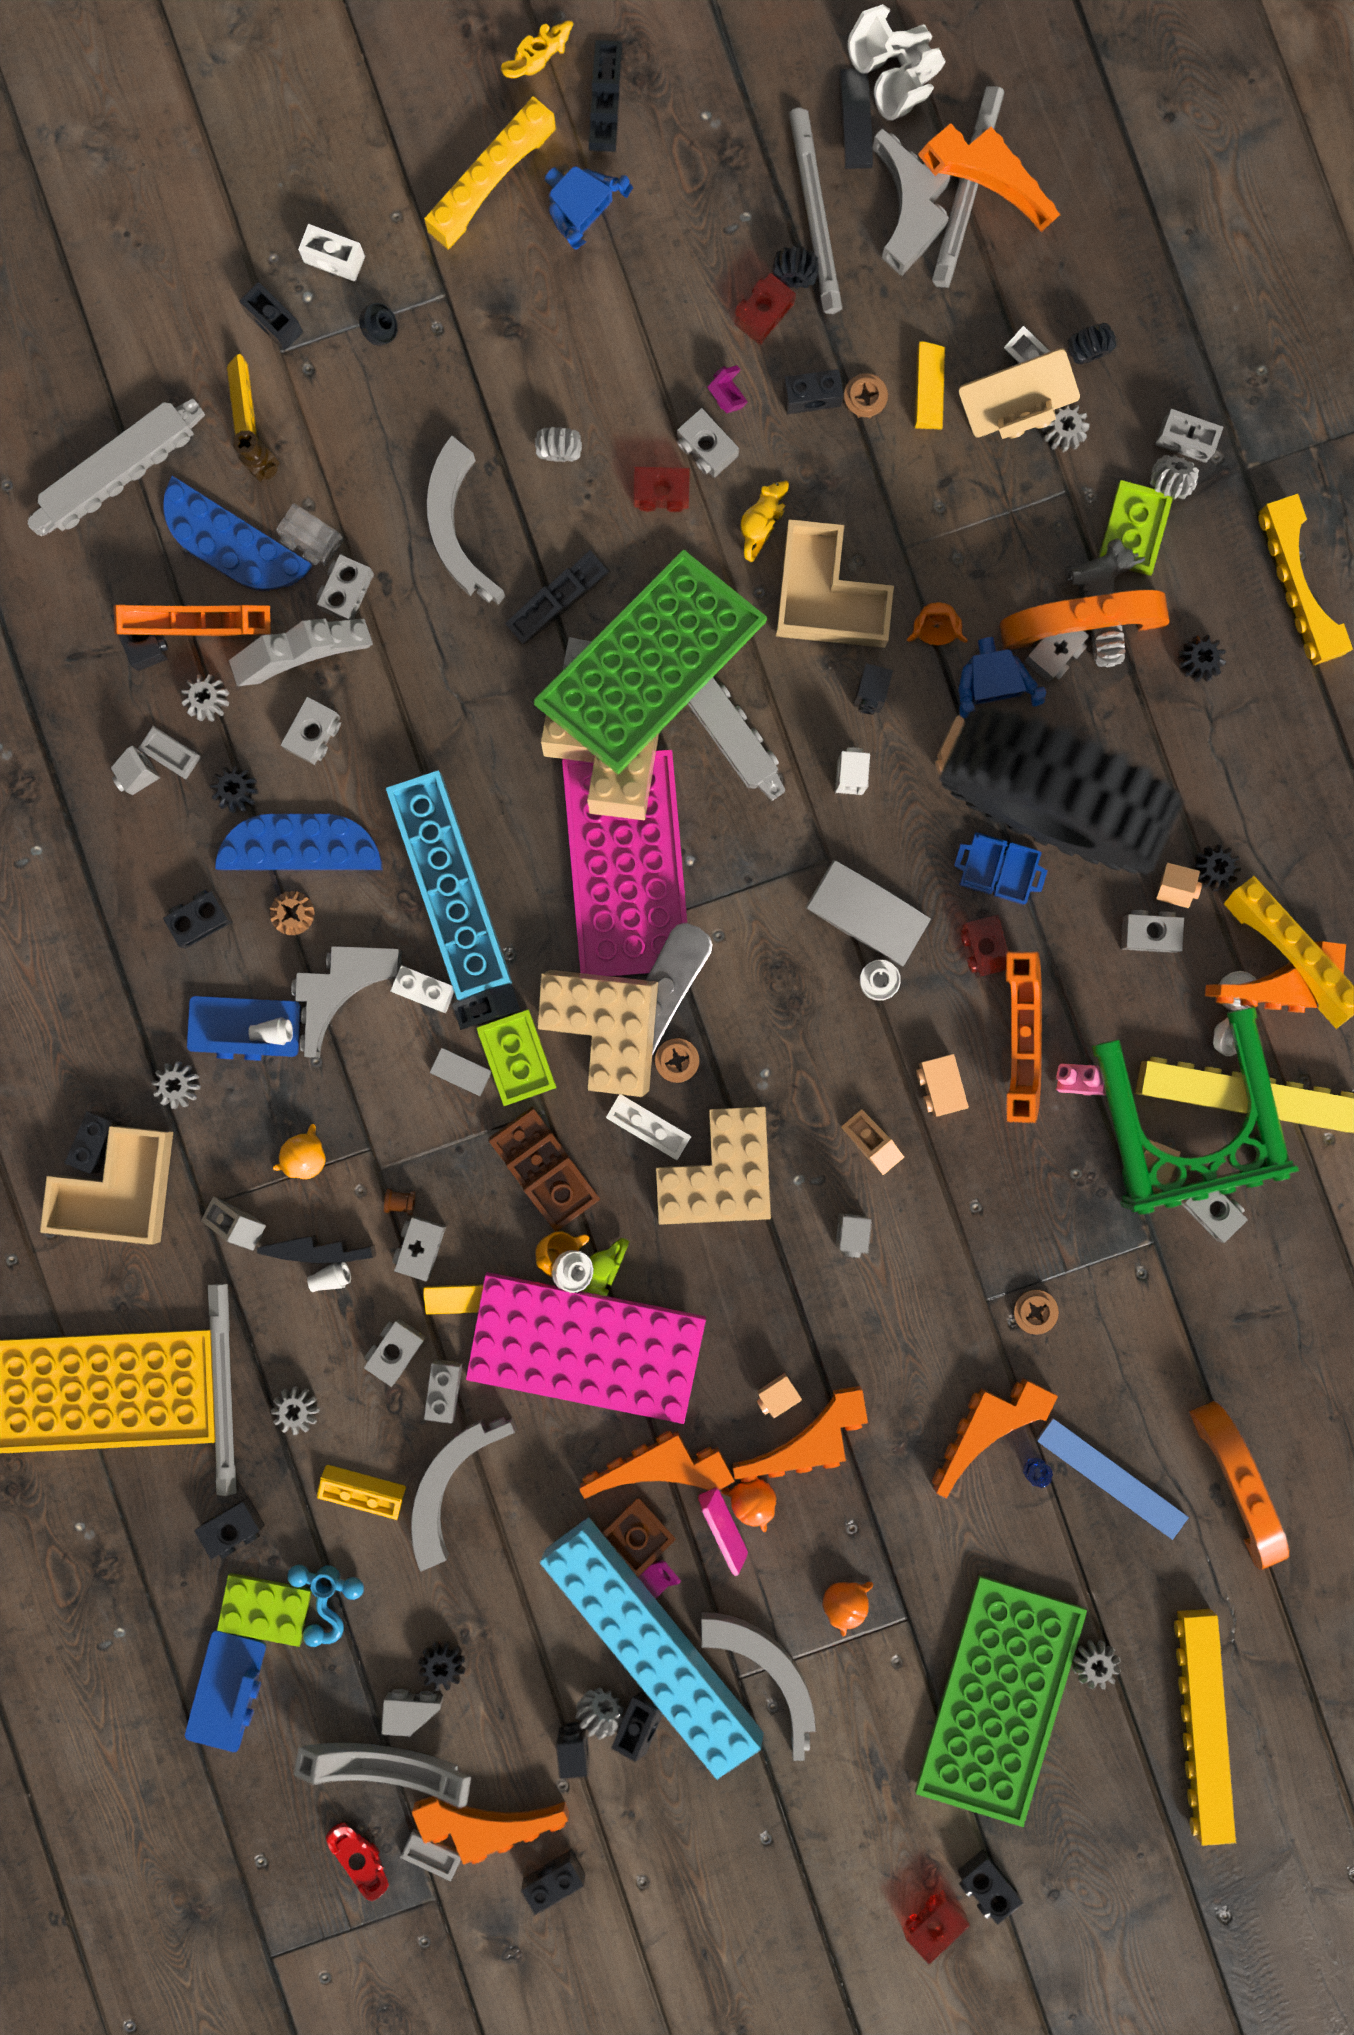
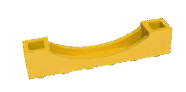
M533 96L424 218L428 233L449 250L466 231V226L476 210L503 176L526 154L535 148L538 149L556 129L554 113Z
M1295 494L1266 504L1259 511V524L1262 530H1266L1269 539L1268 549L1270 554L1275 556L1278 564L1277 575L1280 581L1285 584L1287 590L1286 600L1296 615L1295 626L1297 631L1303 635L1305 641L1304 651L1307 658L1311 659L1313 665L1345 655L1353 650L1344 623L1338 625L1321 609L1304 578L1299 556V534L1301 525L1307 518L1299 495Z
M1253 876L1237 888L1225 901L1224 905L1241 924L1246 923L1260 932L1288 958L1306 981L1317 1000L1318 1010L1337 1029L1354 1016V985L1259 880Z

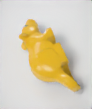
M565 21L562 24H558L552 27L550 32H548L549 26L544 24L539 30L538 37L533 38L528 35L518 46L515 60L502 63L501 72L508 78H518L522 75H534L539 72L557 50L559 53L564 52V44L568 40L573 22Z
M788 481L774 483L768 487L763 486L758 502L743 514L740 528L745 539L744 557L750 562L755 560L774 530L773 525L776 521L773 519L780 520L784 514L786 505L783 503L778 505V502L788 491ZM756 543L757 545L752 551V547Z

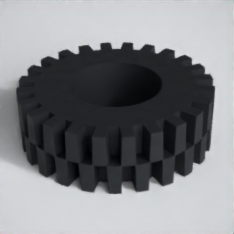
M980 707L974 708V711H969L939 777L942 787L950 790V794L953 797L966 801L965 805L973 810L986 813L985 817L1009 825L1010 830L1020 835L1026 833L1034 837L1035 842L1045 846L1051 844L1056 846L1062 853L1073 856L1074 853L1078 854L1087 862L1096 865L1101 862L1110 869L1120 871L1122 868L1129 873L1135 874L1138 871L1143 874L1153 871L1184 802L1183 799H1180L1181 795L1177 790L1169 788V782L1163 778L1152 776L1153 771L1144 765L1128 763L1130 757L1119 751L1108 752L1101 748L1102 743L1091 738L1084 741L1075 737L1072 730L1059 726L1058 730L1053 729L1042 719L1031 716L1028 721L1018 712L1007 710L1004 714L998 709L987 707L986 711Z

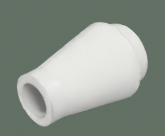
M282 1017L257 1025H250L249 1038L252 1042L259 1041L284 1045L286 1042H290L293 1037L291 1021L284 1020Z
M345 1262L332 1263L307 1277V1283L312 1292L345 1288L346 1284L351 1282L350 1270Z

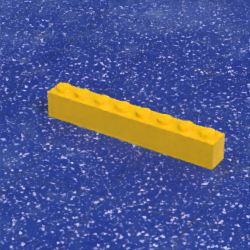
M1211 1609L1177 1611L1178 1620L1174 1621V1630L1176 1637L1180 1640V1648L1176 1649L1178 1665L1182 1666V1676L1179 1677L1178 1682L1180 1692L1184 1694L1185 1704L1181 1705V1716L1183 1722H1186L1187 1733H1183V1743L1185 1750L1189 1754V1761L1185 1762L1187 1778L1191 1779V1789L1187 1791L1189 1805L1193 1807V1817L1190 1818L1191 1833L1193 1836H1196L1201 1845L1236 1843L1218 1615Z

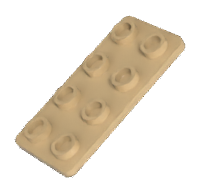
M1063 348L966 383L959 388V395L973 434L976 437L999 430L1002 439L1007 437L1016 438L1031 428H1044L1051 421L1056 420L1055 409L1076 402L1080 398L1066 350Z

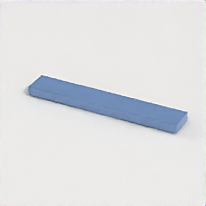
M1050 1418L1035 1439L1172 1540L1189 1518L1054 1418Z

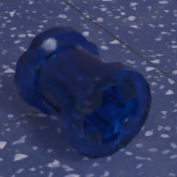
M1031 1458L1023 1467L1024 1476L1033 1486L1043 1488L1051 1483L1052 1469L1042 1459ZM1037 1467L1041 1469L1040 1473L1042 1476L1039 1478L1035 1476L1034 1469Z

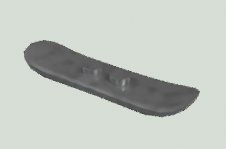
M688 923L679 924L671 930L646 979L647 981L658 982L652 1055L678 1006L712 950L710 936L699 927Z

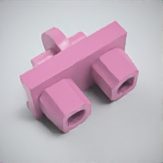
M1060 1064L1058 1066L1056 1076L1058 1080L1056 1090L1058 1092L1077 1093L1085 1096H1106L1099 1066Z

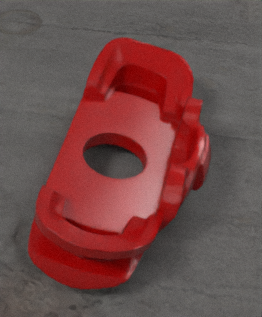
M345 1823L334 1826L325 1837L330 1851L336 1856L356 1884L360 1893L369 1901L378 1899L385 1893L389 1884L383 1871L384 1867L382 1866L377 1846L367 1841L360 1834H357ZM355 1853H360L365 1857V1864L360 1869H353L349 1865V1858Z

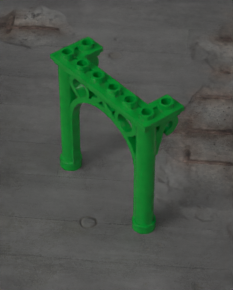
M1255 1006L1227 1012L1248 1100L1245 1122L1239 1133L1227 1145L1204 1156L1191 1158L1176 1157L1156 1148L1146 1138L1140 1127L1120 1041L1112 1040L1091 1046L1093 1055L1098 1060L1124 1166L1122 1176L1128 1194L1122 1196L1123 1201H1120L1121 1207L1129 1209L1131 1212H1138V1215L1154 1212V1207L1165 1205V1208L1182 1205L1181 1200L1192 1198V1201H1200L1209 1198L1208 1193L1219 1191L1220 1195L1235 1192L1237 1186L1245 1184L1246 1188L1263 1185V1180L1273 1178V1181H1281L1291 1178L1290 1173L1299 1171L1298 1166L1293 1165V1161L1289 1160L1255 1018H1258ZM1256 1122L1259 1135L1254 1140L1248 1138ZM1242 1143L1252 1145L1257 1152L1255 1160L1244 1165L1239 1164L1235 1158L1236 1151ZM1143 1148L1158 1158L1150 1166L1149 1171ZM1225 1156H1227L1229 1164L1239 1170L1220 1176L1216 1175L1219 1166L1226 1162ZM1166 1162L1175 1165L1178 1169L1177 1179L1171 1183L1161 1184L1156 1175L1158 1169ZM1209 1163L1207 1168L1201 1165ZM1183 1165H1188V1170L1198 1171L1202 1175L1203 1180L1183 1184L1187 1177V1170ZM1152 1185L1161 1190L1153 1192Z

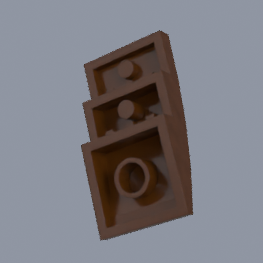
M533 1106L488 1138L489 1143L505 1162L506 1167L520 1183L524 1192L555 1232L600 1200L597 1193Z
M639 1498L634 1500L600 1530L637 1577L676 1540Z

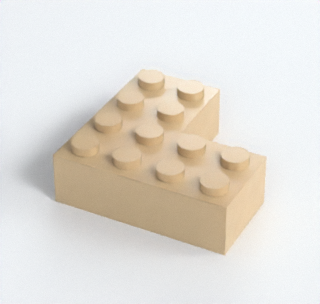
M799 520L788 521L776 637L886 647L889 640L894 586L839 580L844 525Z
M546 715L541 740L545 757L594 762L588 795L590 814L645 820L659 733L617 775Z
M549 970L542 974L538 1029L592 1035L588 1080L589 1091L643 1097L649 1091L658 982Z
M765 1107L709 1109L711 1164L656 1167L659 1224L771 1219Z
M109 1126L103 1180L62 1175L47 1176L40 1232L151 1245L161 1242L173 1132Z

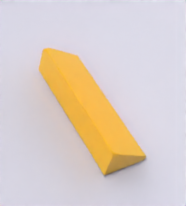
M920 341L917 347L915 428L942 429L945 347Z
M237 354L227 366L235 435L240 431L249 430L257 437L248 364L241 354Z
M484 1284L425 1286L423 1289L426 1314L479 1312Z
M326 1465L320 1479L317 1498L397 1520L406 1486Z

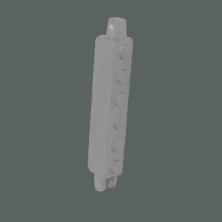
M194 399L176 408L171 403L163 402L41 492L38 497V503L41 508L34 512L32 516L30 515L29 520H27L29 528L34 530L37 535L45 536V534L52 532L57 527L64 531L76 526L82 516L99 509L102 505L101 502L108 497L118 495L123 490L124 485L131 480L141 478L145 474L146 469L151 465L161 463L167 458L170 451L187 444L190 437L194 434L191 429L205 416L201 407Z
M712 677L687 703L746 787L752 789L758 787L771 801L775 800L785 792V788L777 775L778 768L776 765L779 764L777 758L771 750L766 752L760 743L763 739L754 727L750 730L745 723L747 717L738 705L736 707L732 705L728 699L731 695L723 683L718 685Z

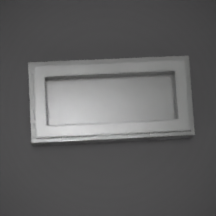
M152 726L138 748L184 779L188 778L201 756Z
M441 1048L430 1073L481 1096L492 1071Z
M416 1829L412 1830L400 1858L449 1881L452 1880L461 1861L456 1848L443 1842L433 1843V1841L424 1844L420 1832Z

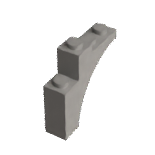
M881 129L874 138L872 149L888 167L894 179L899 199L898 225L890 241L884 247L882 259L902 276L946 228L949 217L942 206L933 202L947 188L951 175L939 173L934 176L925 163L921 164V160L914 152H908L901 146L899 139L894 134H888L884 129Z
M326 618L304 620L287 633L261 636L231 658L229 663L237 686L261 684L263 681L298 665L338 653L367 649L373 643L365 619L327 622Z
M331 946V953H327L326 968L330 969V974L297 973V979L292 980V995L296 996V1001L307 1002L306 1007L302 1008L301 1014L302 1024H306L305 1035H301L300 1050L304 1051V1057L320 1058L326 1029L334 1014L348 998L373 983L396 978L401 967V950Z

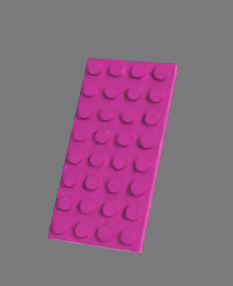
M672 750L656 751L645 820L590 814L588 795L594 762L562 759L580 973L611 977L649 974L671 930L679 924L687 923Z
M487 1272L466 1380L684 1424L706 1316L583 1291L567 1292L558 1286Z

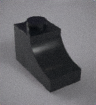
M512 984L492 988L452 1004L460 1030L520 1011Z

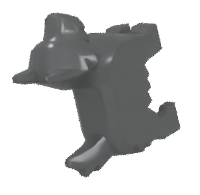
M1116 538L1108 543L1107 553L1103 557L1085 562L1076 567H1065L1066 580H1072L1074 585L1080 587L1078 592L1082 593L1081 598L1115 593V577L1125 573L1134 565L1143 562L1145 557H1138V553H1133L1132 549L1124 547L1121 539Z

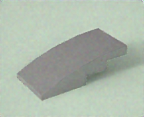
M835 860L831 862L805 907L845 934L854 937L900 966L905 965L931 920L906 902Z

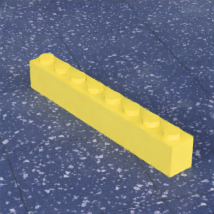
M1150 1057V1061H1141L1136 1094L1247 1114L1248 1100L1242 1073L1232 1072V1076L1222 1075V1069L1205 1067L1204 1071L1194 1069L1195 1064L1178 1062L1177 1066L1167 1065V1059ZM1270 1078L1280 1120L1354 1133V1093L1341 1091L1340 1096L1330 1094L1331 1089L1314 1086L1313 1091L1303 1089L1304 1084L1287 1081L1286 1086L1277 1085L1276 1079Z

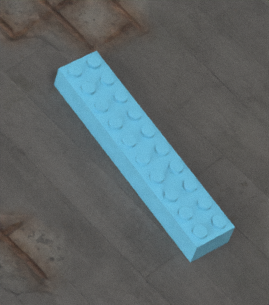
M589 1517L545 1549L540 1564L716 1779L761 1750L764 1732Z

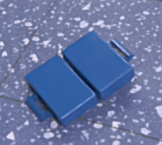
M978 832L974 834L971 845H960L954 865L963 871L959 883L960 886L989 895L994 891L993 896L1022 905L1027 903L1030 892L1042 891L1047 875V870L1038 865L1041 851L1014 843L1007 845V841ZM966 849L969 850L964 866L961 865V860ZM1039 871L1041 873L1037 886L1033 887L1032 883L1035 873Z

